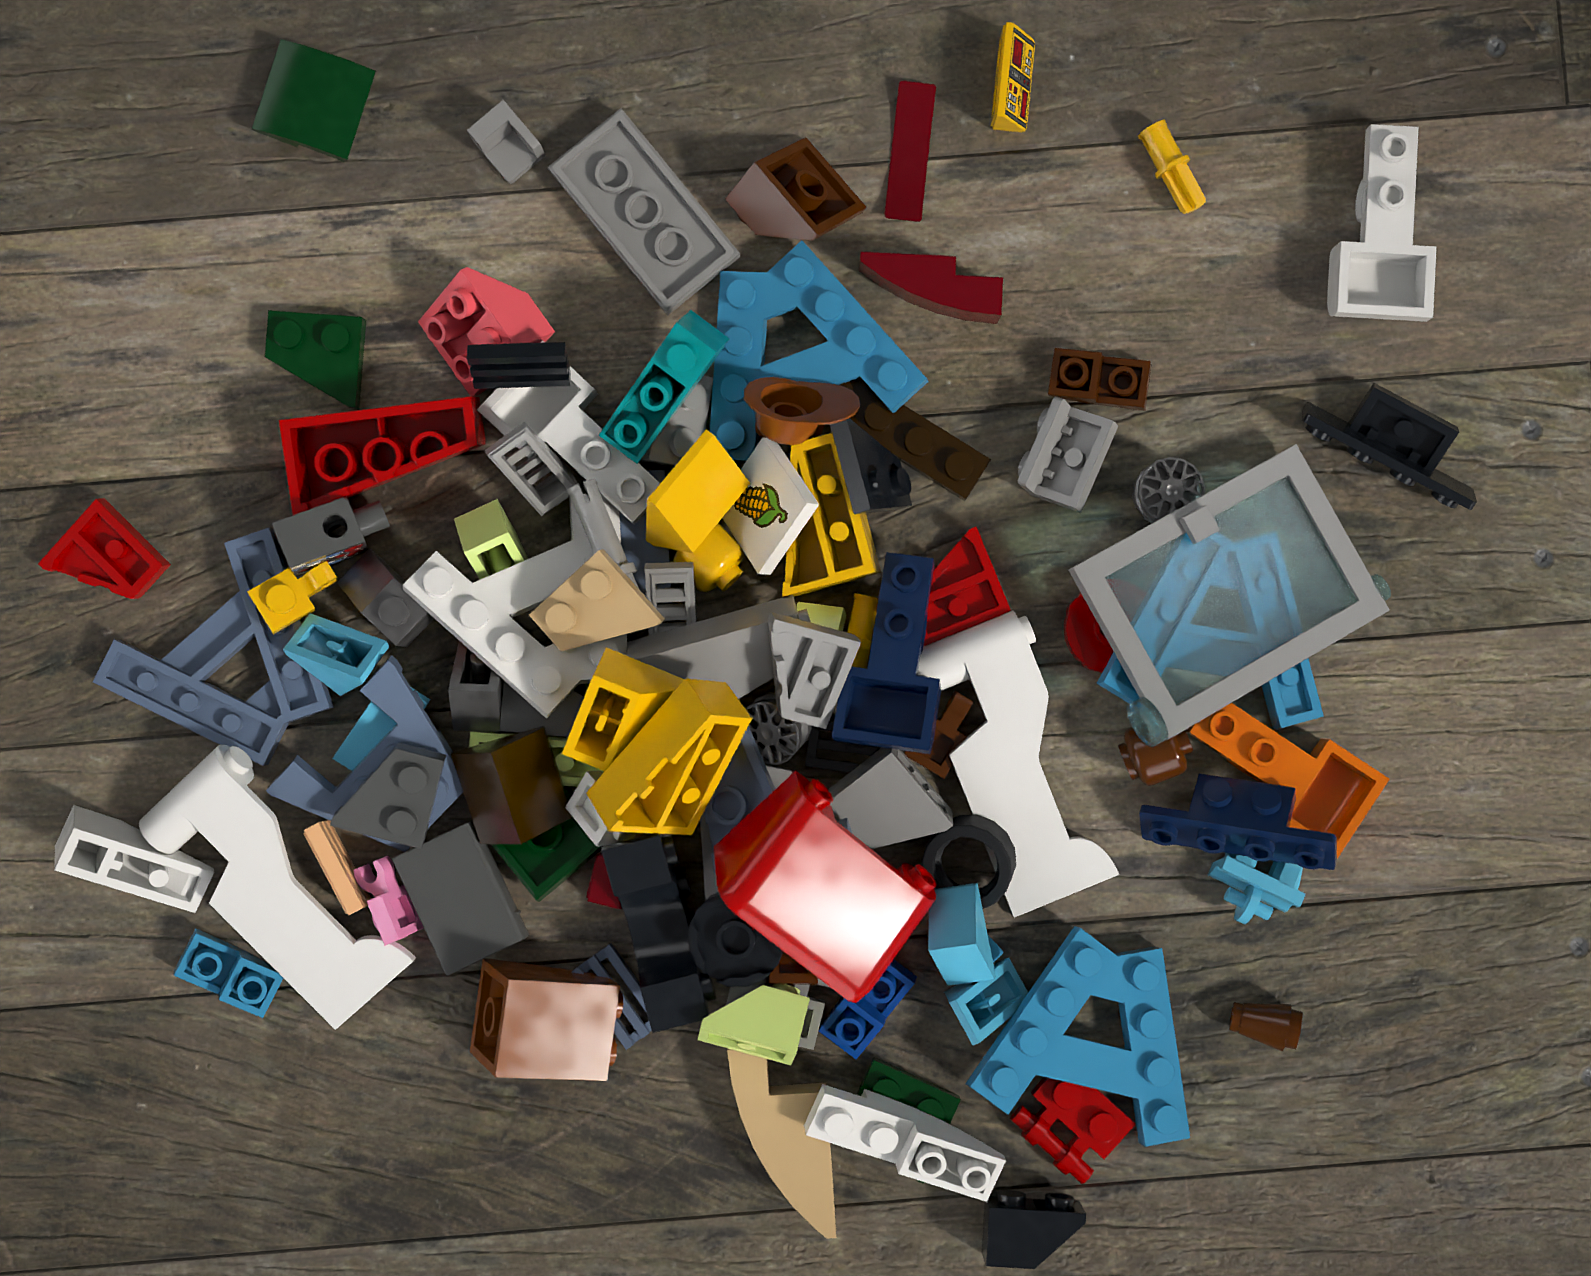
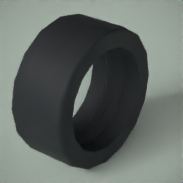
M979 815L956 816L953 818L952 827L931 836L922 857V866L934 878L937 885L934 889L959 886V884L946 875L942 867L941 857L944 848L950 841L959 837H971L984 842L993 850L997 860V870L994 878L987 885L979 888L982 908L984 909L994 905L1006 893L1016 868L1015 847L1008 833L995 821Z

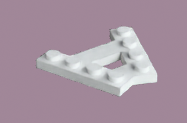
M583 494L585 501L589 502L588 495ZM601 494L621 543L619 510ZM571 497L569 499L571 541L474 583L468 580L436 551L403 584L404 592L546 719L579 684H590L606 647L627 655V634L560 651L555 644L543 647L512 619L538 607L594 555Z

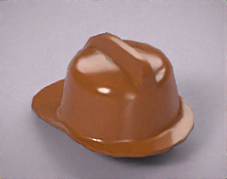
M764 377L749 382L744 388V400L755 411L756 433L779 444L798 445L808 439L818 437L825 424L845 421L855 415L860 408L859 397L852 390L836 384Z

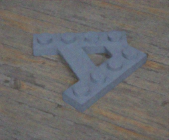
M266 528L224 543L240 591L164 658L160 660L122 640L114 639L93 680V683L215 743L241 748L252 761L262 766L269 765L290 722L334 708L327 686L288 657L283 651L284 647L305 621L304 617L273 635L247 591L287 569L275 531L272 528ZM256 637L270 679L247 701H244L205 682Z

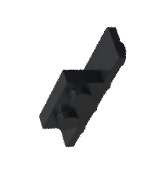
M1376 383L1372 384L1349 422L1308 401L1302 408V421L1307 424L1305 428L1317 438L1327 442L1335 438L1348 445V452L1357 459L1368 464H1372L1376 460L1391 468L1389 473L1402 483L1414 486L1418 482L1433 490L1431 495L1450 508L1455 509L1458 505L1472 510L1477 503L1474 490L1471 487L1435 469L1459 434L1458 427Z

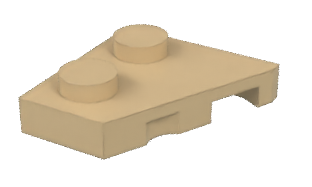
M604 549L598 550L529 614L560 651L654 627L665 620Z

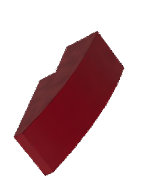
M879 252L860 253L859 272L881 288L908 303L937 314L972 322L997 324L1002 316L1003 277L955 275L956 256Z

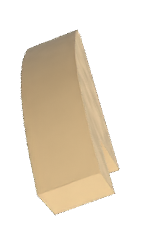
M727 1048L731 1084L739 1114L751 1144L768 1175L788 1202L814 1229L827 1239L836 1238L830 1143L807 1136L804 1128L822 1084L826 1085V1083L769 1086L768 1059Z

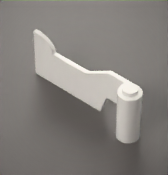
M1012 610L924 646L920 655L917 676L940 679L941 691L966 680H970L986 721L949 753V757L972 815H979L995 821L1008 833L1015 847L1016 868L1004 895L1013 917H1017L1119 875L1111 858L1095 842L1084 837L1075 836L1069 838L1039 762V751L1049 696L1029 645L1036 642V638L1026 616L1018 618ZM984 843L996 873V856L993 850Z
M218 745L140 819V831L152 847L165 854L175 853L199 831L229 861L209 904L336 1030L409 966L416 957L397 942L384 945L381 936L367 935L356 940L295 879L277 817L247 786L254 778L252 760L239 747Z

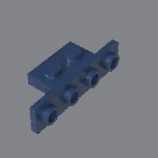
M1199 773L1189 811L1142 805L1139 812L1142 838L1159 845L1186 846L1214 854L1223 852L1247 856L1256 861L1272 860L1291 863L1306 869L1321 868L1334 870L1337 862L1336 835L1290 827L1296 801V790L1294 787Z

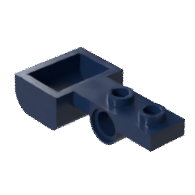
M886 552L868 668L851 666L837 701L832 732L833 740L931 754L941 695V682L938 678L917 676L920 655L922 654L925 642L927 610L935 565L934 558Z

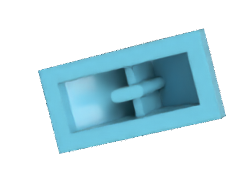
M310 613L284 647L283 651L297 664L338 695L342 696L364 683L389 648V645L385 640Z
M978 883L934 889L936 900L929 909L928 951L947 986L994 980L996 974Z
M1010 958L994 964L996 974L994 980L972 982L969 985L967 983L958 984L944 992L972 1045L983 1041L1008 1020L1028 994Z

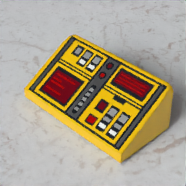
M1006 22V25H1003L999 38L990 126H992V130L1025 132L1028 121L1035 42L1031 36L1012 22Z

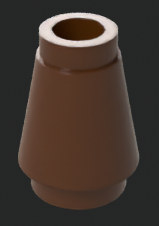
M1234 1002L1229 1030L1238 1032V1034L1282 1052L1285 1047L1296 1050L1301 1032L1303 1012L1291 1009V1004H1241Z

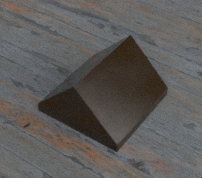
M545 726L451 753L480 844H522L572 818V815L565 808L569 801Z

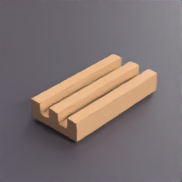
M331 821L318 822L305 829L303 834L346 914L351 915L367 907L366 901L372 898L367 891L360 888L354 877V869L356 868L335 828L330 826Z

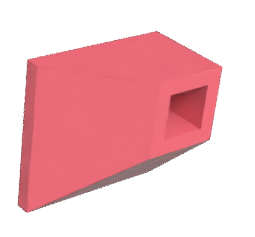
M469 267L463 268L457 273L418 321L429 340L434 344L454 372L456 378L472 397L478 396L486 389H474L470 365L467 362L468 345L540 343L542 340L546 342L555 333L528 293Z

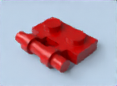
M1043 1077L1031 1091L1032 1095L1044 1105L1040 1111L1034 1116L1021 1105L1010 1118L1022 1130L1021 1136L1030 1145L1038 1144L1054 1159L1053 1165L1064 1175L1070 1173L1081 1184L1087 1182L1094 1172V1169L1082 1159L1083 1154L1091 1148L1105 1160L1136 1125L1128 1115L1100 1090ZM1057 1118L1076 1134L1067 1145L1049 1130Z

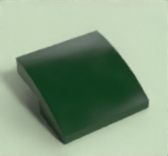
M281 39L251 130L294 147L301 145L346 162L376 71L333 54Z

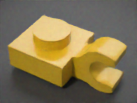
M327 561L308 571L299 579L296 578L289 567L247 591L274 635L315 611V607L309 597L337 582V577Z

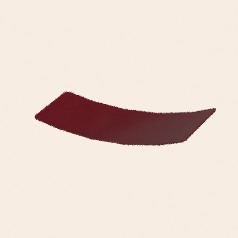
M911 81L899 82L884 214L887 219L915 222L922 220L936 94L935 84Z

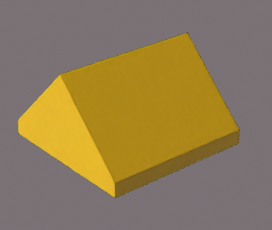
M708 430L703 432L647 499L646 541L653 546L694 553L750 485L749 480L715 435Z

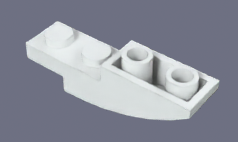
M822 1084L804 1124L807 1136L895 1163L898 1174L986 1202L1006 1162L1004 1155L962 1130L914 1107L864 1089L861 1096Z

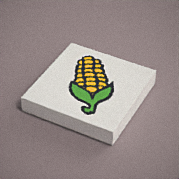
M762 437L741 469L742 473L749 480L750 485L722 519L758 574L771 575L815 512L819 503L779 444Z

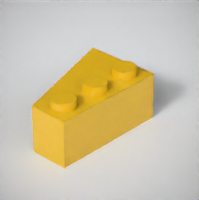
M825 434L808 439L798 445H791L790 462L818 501L819 506L786 552L785 582H783L782 597L790 595L796 597L882 573L866 514L854 515L833 434Z
M685 678L586 792L608 831L675 835L693 834L752 720L726 682Z

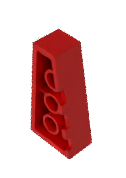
M469 396L279 420L292 514L296 515L340 498L352 497L486 445L482 414L477 410L481 406L480 397Z

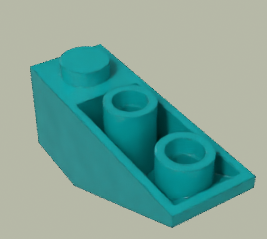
M692 310L686 313L675 323L599 436L638 464L729 341V338Z

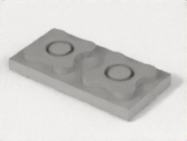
M622 108L617 110L548 166L551 174L667 316L719 275L720 271H724L740 258L739 251Z

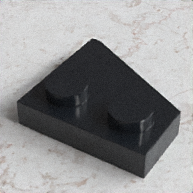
M850 418L830 424L854 515L896 511L912 506L909 495L911 493V481L906 470L902 468L901 461Z

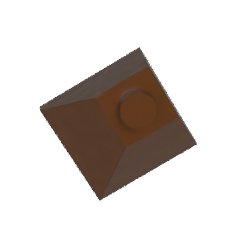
M807 137L754 162L725 198L736 211L739 219L749 226L755 235L813 241L862 214L867 208Z

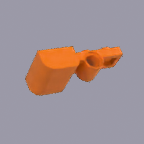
M1233 703L1192 725L1186 731L1260 783L1294 787L1296 790V801L1290 827L1336 835L1337 859L1390 780L1330 739L1320 738L1312 752L1308 754Z

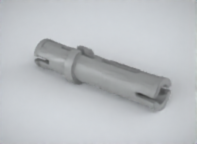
M596 479L583 482L590 500L589 502L585 501L579 484L570 487L567 493L571 497L594 554L598 550L604 549L638 588L633 575L637 572L633 562L628 563L597 487Z

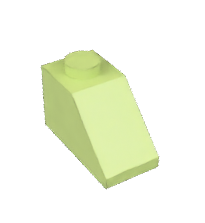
M498 499L454 518L464 554L480 580L528 559L517 533Z
M773 984L772 987L762 985L703 1018L697 1040L791 1065L797 1053L810 998L800 995L799 989L787 984Z

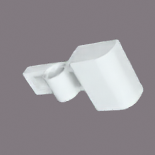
M1371 124L1366 129L1363 179L1357 191L1355 206L1356 219L1358 222H1361L1360 242L1341 241L1330 252L1327 296L1330 316L1423 322L1433 318L1436 247L1413 245L1419 127Z
M571 366L570 386L497 388L477 409L504 436L525 422L548 447L551 446L586 480L596 479L600 493L633 524L647 511V499L660 483L639 463L636 464L599 436L602 428L583 411L598 393ZM524 440L516 447L520 449L525 444H527V442ZM533 450L531 453H529V454L526 455V456H527L528 458H530V457H532L533 455H535L536 453H535L534 450Z

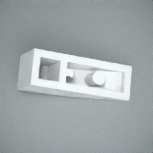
M73 805L55 845V871L196 913L214 874V868L179 850L173 854H165L158 851L146 841L139 829L119 819Z

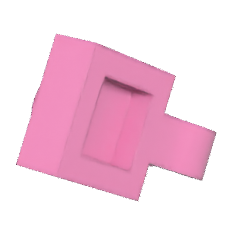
M385 856L373 861L377 877L373 874L369 864L354 869V877L360 888L373 894L374 898L366 902L371 911L374 926L379 931L384 945H388L424 927L405 886H399L393 861L389 856Z

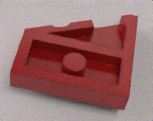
M105 498L95 499L38 563L44 570L50 572L58 571L78 578L77 581L94 587L102 586L108 588L112 593L130 599L141 598L171 565Z
M977 526L968 530L933 571L924 646L1011 611Z

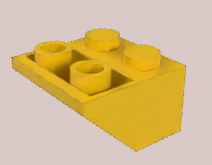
M606 647L592 676L562 754L605 771L684 679Z

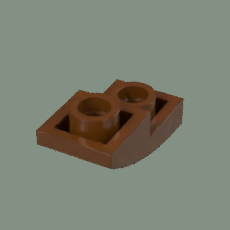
M1054 348L1048 395L1089 404L1145 411L1152 364L1151 361L1106 357L1103 356L1102 352Z

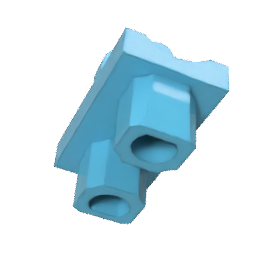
M1225 853L1223 858L1212 863L1208 876L1231 886L1226 890L1223 899L1237 906L1234 920L1245 925L1253 915L1268 920L1272 915L1273 907L1283 912H1287L1292 905L1297 908L1301 907L1306 895L1298 890L1303 867L1297 864L1273 861L1269 874L1266 875L1254 869L1257 863L1256 860L1247 856Z

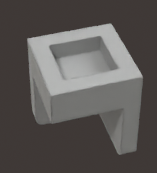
M504 100L467 129L475 145L509 184L518 180L546 156L539 141Z

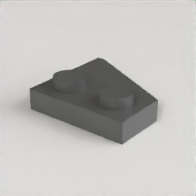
M399 742L384 758L379 767L363 781L349 800L335 812L330 826L422 849L446 754Z

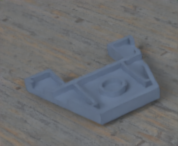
M391 655L362 686L360 692L397 724L338 786L330 783L297 755L268 786L266 792L273 797L331 821L335 812L349 800L363 781L379 767L384 758L399 742L446 754L428 828L463 793L451 757L452 749L441 731H437L423 708L424 703L416 690L413 691L403 676V668L400 663ZM368 836L403 852H406L411 847Z

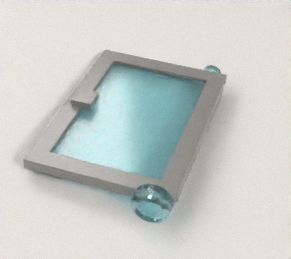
M1297 444L1069 569L1072 578L1139 696V699L1127 706V716L1135 733L1149 747H1155L1163 741L1174 737L1390 611L1385 602L1391 597L1388 583L1378 574L1370 576Z

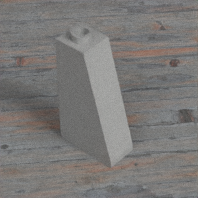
M790 595L627 642V656L682 679L726 682L739 699L774 678L768 625L770 612L810 623L811 621L807 609L798 611L794 596Z

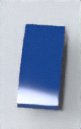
M893 960L874 988L860 1001L852 1003L841 997L818 1031L854 1059H857L882 1029L890 1013L915 984L917 976L896 960Z

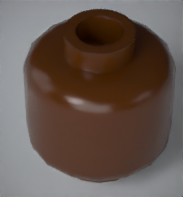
M1157 717L1128 728L1124 733V743L1119 744L1118 747L1131 779L1140 778L1145 785L1151 786L1183 774L1188 765L1185 754L1194 751L1186 731L1184 730L1167 740L1168 737Z

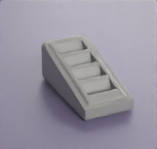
M525 422L485 450L487 456L541 516L570 497L567 490L577 484L569 468ZM524 440L527 442V444L509 457L504 455ZM533 450L536 453L518 467L514 465ZM542 461L545 463L527 477L524 475ZM552 471L554 473L537 486L534 485L535 482Z
M693 562L645 563L646 598L665 618L664 621L686 620V622L661 623L648 628L649 636L698 622ZM684 583V587L657 588V584ZM683 601H685V604H660V605H658V602H683Z

